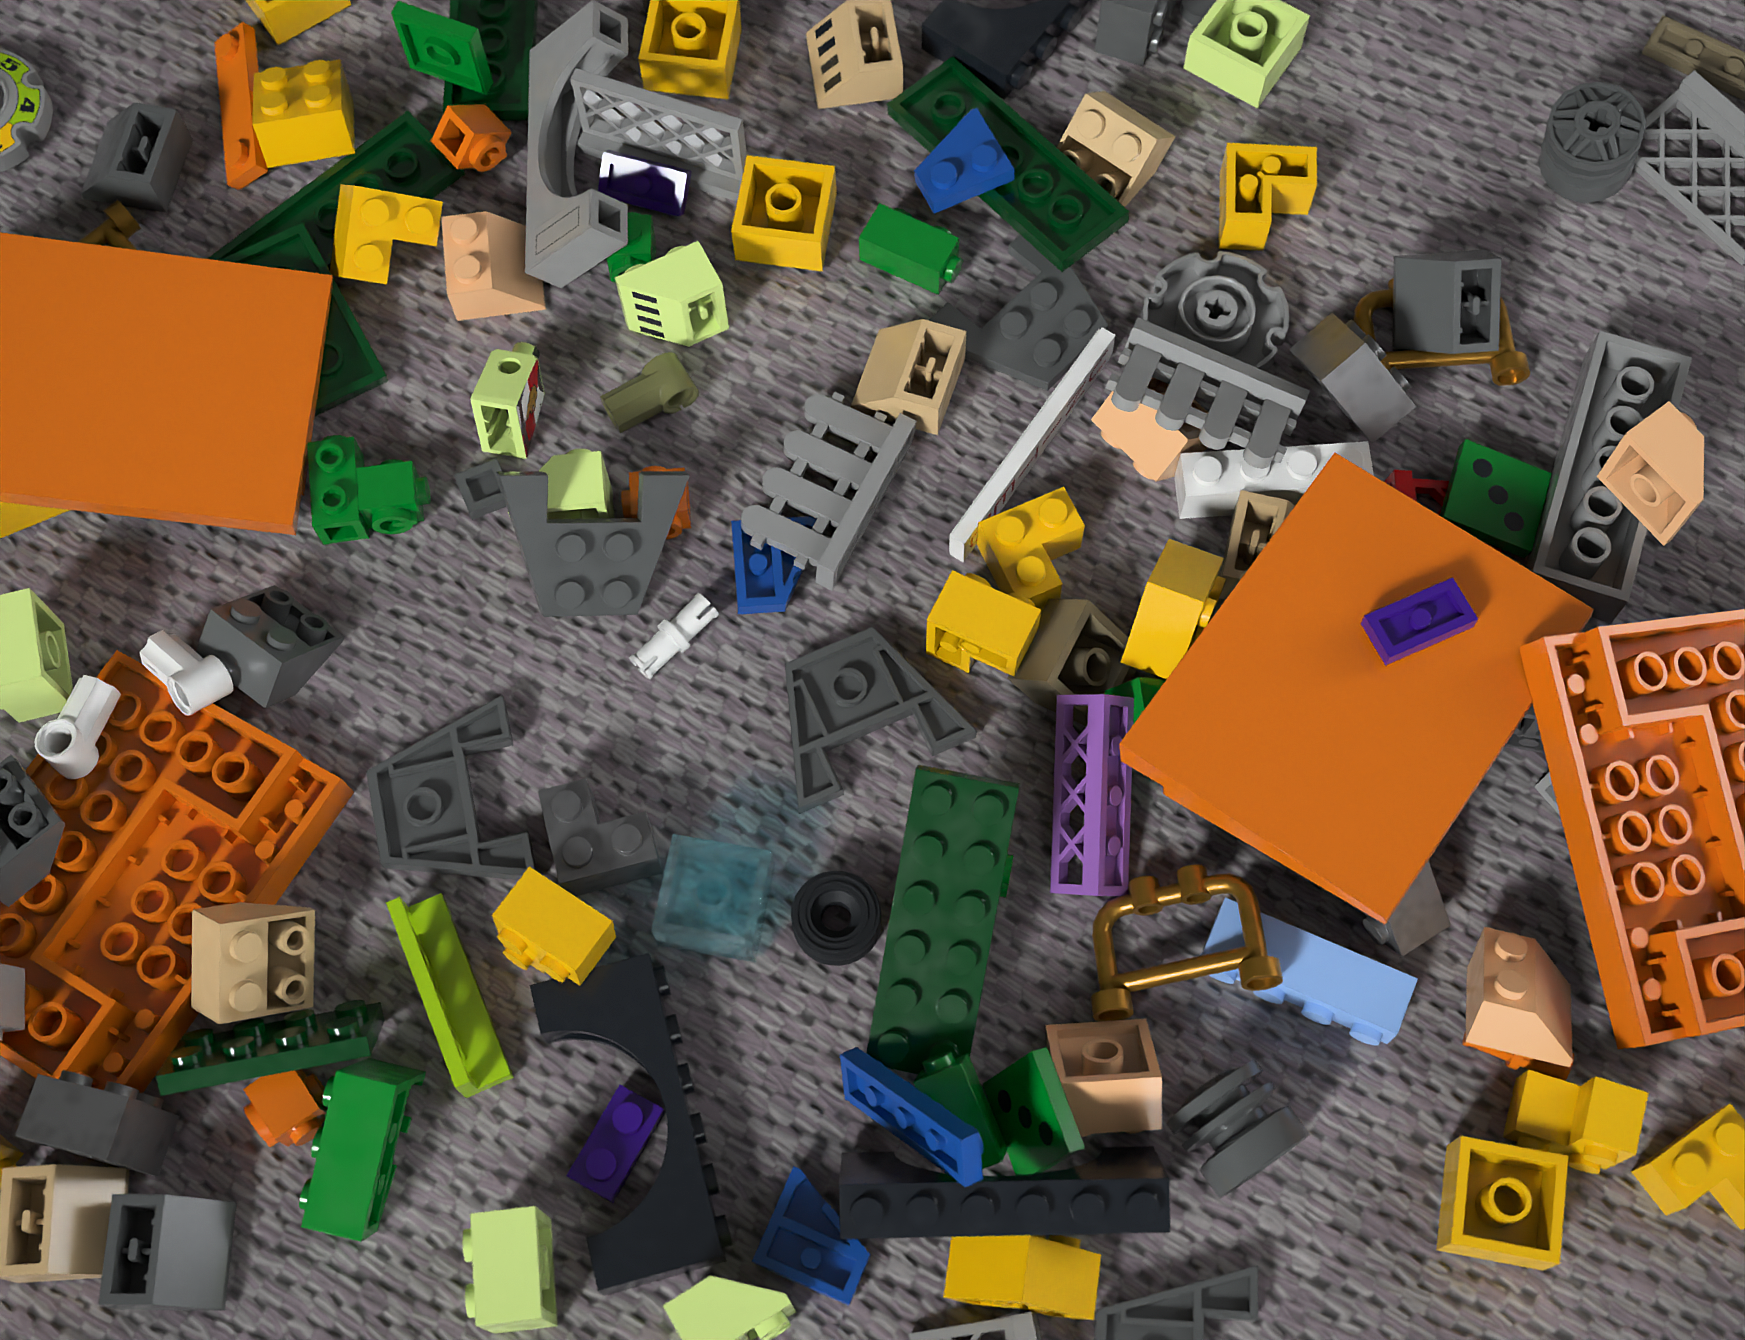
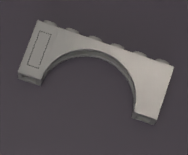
M595 0L589 2L530 49L525 273L559 288H563L628 244V205L592 188L578 195L574 182V155L581 122L570 78L575 68L607 77L612 69L628 55V18Z

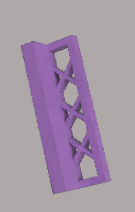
M1107 694L1057 695L1050 893L1091 896H1123L1128 894L1132 767L1121 762L1119 743L1133 726L1134 698ZM1073 706H1088L1087 727L1079 735L1073 728ZM1080 754L1086 762V776L1077 784L1071 776V764ZM1078 804L1085 814L1084 826L1076 835L1069 823L1070 812ZM1076 854L1083 863L1082 884H1067L1068 862Z

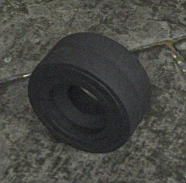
M827 871L812 877L799 889L792 903L791 923L795 939L800 948L810 958L822 964L841 966L860 960L874 947L881 931V906L875 891L864 879L846 871ZM831 906H842L850 912L851 921L845 929L832 931L824 926L822 922L823 913Z

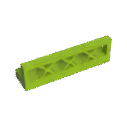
M440 893L409 907L401 897L386 902L455 1089L465 1098H468L514 1078L443 894Z

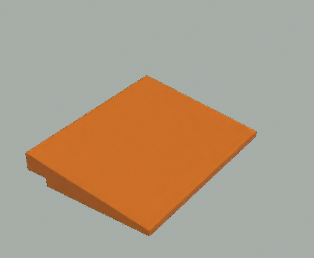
M0 232V502L296 535L301 495L304 496L307 477V445L312 440L333 275Z
M1334 453L1119 743L1121 762L1161 784L1165 796L1381 923L1386 924L1533 704L1519 647L1543 637L1580 633L1591 618L1594 609L1339 454ZM1453 577L1478 617L1475 626L1385 666L1361 625L1364 615Z
M1745 609L1600 626L1586 632L1543 637L1520 646L1519 651L1529 691L1533 699L1534 712L1617 1049L1649 1046L1745 1026Z
M116 650L96 676L101 681L114 686L121 693V696L95 744L98 749L99 758L94 769L82 778L67 779L37 754L25 770L64 821L65 827L49 875L8 907L0 902V963L25 968V1030L4 1032L3 1040L0 1041V1055L34 1078H37V1075L40 1074L59 1079L62 1070L93 1078L92 1088L104 1090L107 1081L135 1088L139 1090L138 1092L143 1093L178 1041L199 1014L198 1011L191 1008L192 909L240 902L275 905L354 794V791L342 778L304 758L296 749L213 703L190 716L185 715L175 705L167 686L140 662Z

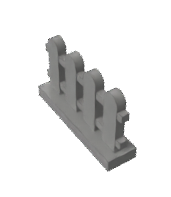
M1137 318L1118 360V363L1125 365L1121 377L1112 373L1105 387L1113 391L1111 401L1118 409L1133 412L1138 409L1140 403L1157 410L1155 420L1162 428L1176 431L1182 427L1184 422L1201 429L1199 439L1206 447L1220 450L1230 441L1244 447V460L1249 465L1260 469L1267 468L1272 460L1281 463L1287 450L1286 447L1279 445L1282 433L1291 436L1297 422L1296 420L1310 392L1308 389L1141 318ZM1152 377L1169 384L1165 395L1147 388ZM1195 396L1212 402L1208 414L1191 407ZM1239 414L1255 421L1252 432L1235 426Z
M834 392L831 398L822 394H814L807 398L804 405V416L808 422L815 425L811 434L795 430L789 432L784 438V454L795 463L790 471L774 467L768 469L763 475V491L767 496L774 499L769 509L760 505H750L741 514V527L746 534L752 536V546L761 550L764 544L767 543L796 557L794 566L805 570L808 563L817 567L815 583L831 591L834 589L914 440L917 422L900 413L892 427L886 424L887 415L877 411L874 417H870L844 405L845 396ZM829 431L858 446L855 452L851 454L823 441ZM870 451L877 454L873 463L865 460ZM809 468L837 481L834 490H827L802 478L806 469ZM850 488L857 491L852 501L845 498ZM786 505L817 519L812 529L781 516ZM829 525L837 528L831 539L824 536Z

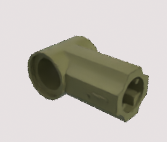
M668 352L650 360L644 366L641 375L601 395L600 399L613 425L622 433L662 411L673 414L682 410L681 405L683 408L690 406L697 399L699 390L677 355Z

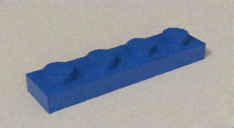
M858 1047L840 1054L844 1098L964 1187L983 1179L981 1161L983 1142L979 1132L972 1125L965 1123L945 1109L943 1105L932 1100L910 1082L899 1077L880 1061L875 1060Z

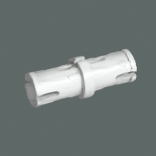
M697 593L694 596L695 598L670 621L664 619L657 626L659 631L634 655L632 654L629 657L633 665H637L639 667L638 670L647 679L650 680L678 651L684 653L691 647L688 642L713 618L719 615L714 607H709L711 603L700 593Z

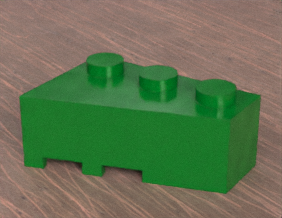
M367 1058L337 1070L336 1074L329 1078L323 1094V1105L328 1107L324 1127L321 1126L317 1130L311 1147V1156L316 1158L312 1178H308L300 1195L299 1207L304 1210L301 1227L359 1242L364 1241L377 1232L397 1165L392 1163L399 1132L407 1134L412 1117L403 1115L407 1099L413 1084L423 1085L426 1071Z

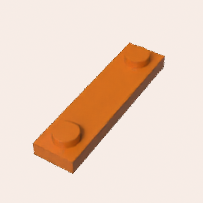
M244 22L228 33L223 34L214 42L227 185L237 190L244 188L268 172V167L252 124L254 73L259 72L255 28Z

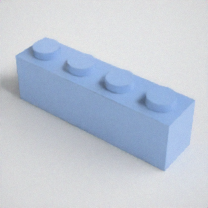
M1225 897L1201 955L1245 946L1237 902ZM1260 912L1268 956L1279 959L1283 982L1271 989L1253 991L1256 996L1274 1004H1282L1283 1000L1302 1007L1301 1013L1303 1016L1320 1024L1330 1025L1331 1021L1337 1022L1350 1028L1349 1034L1353 1038L1369 1045L1377 1046L1380 1041L1388 1044L1398 1034L1418 978ZM1239 969L1209 975L1216 980L1228 984H1234L1235 980L1240 981Z

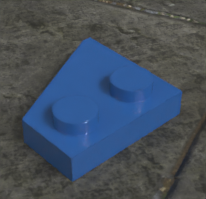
M977 108L970 110L914 170L915 182L934 214L1014 180L1012 164Z
M811 516L788 517V519L809 529H812L817 520ZM741 520L731 521L738 614L785 612L803 572L802 569L794 566L796 557L767 543L764 544L761 550L752 546V536L743 531Z
M793 1166L752 1262L850 1307L870 1259V1254L858 1239H840V1217L815 1189L802 1170Z

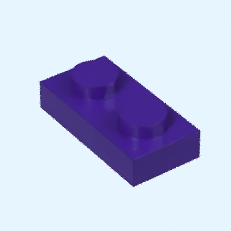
M607 150L603 152L597 191L620 202L680 217L685 213L692 171Z
M1452 577L1364 615L1361 625L1386 666L1473 628L1478 617Z
M619 1085L566 1176L609 1202L614 1203L665 1114V1110L626 1087Z

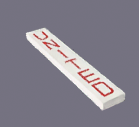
M1103 327L1094 334L950 533V555L964 563L977 545L978 522L1000 513L1112 357L1115 334Z

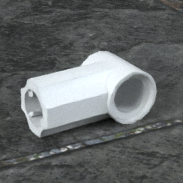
M161 630L148 637L147 644L140 651L142 665L167 686L173 702L185 715L190 716L233 692L232 679L223 663L214 655L202 658L176 634H167Z
M87 675L79 678L59 717L49 721L38 731L34 741L38 754L67 779H78L89 774L97 765L99 758L98 749L95 744L121 693L114 686L101 681L99 678Z

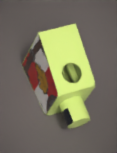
M518 342L514 345L512 351L500 349L491 351L470 400L483 452L527 459L544 398V388L538 360L540 352L529 343Z

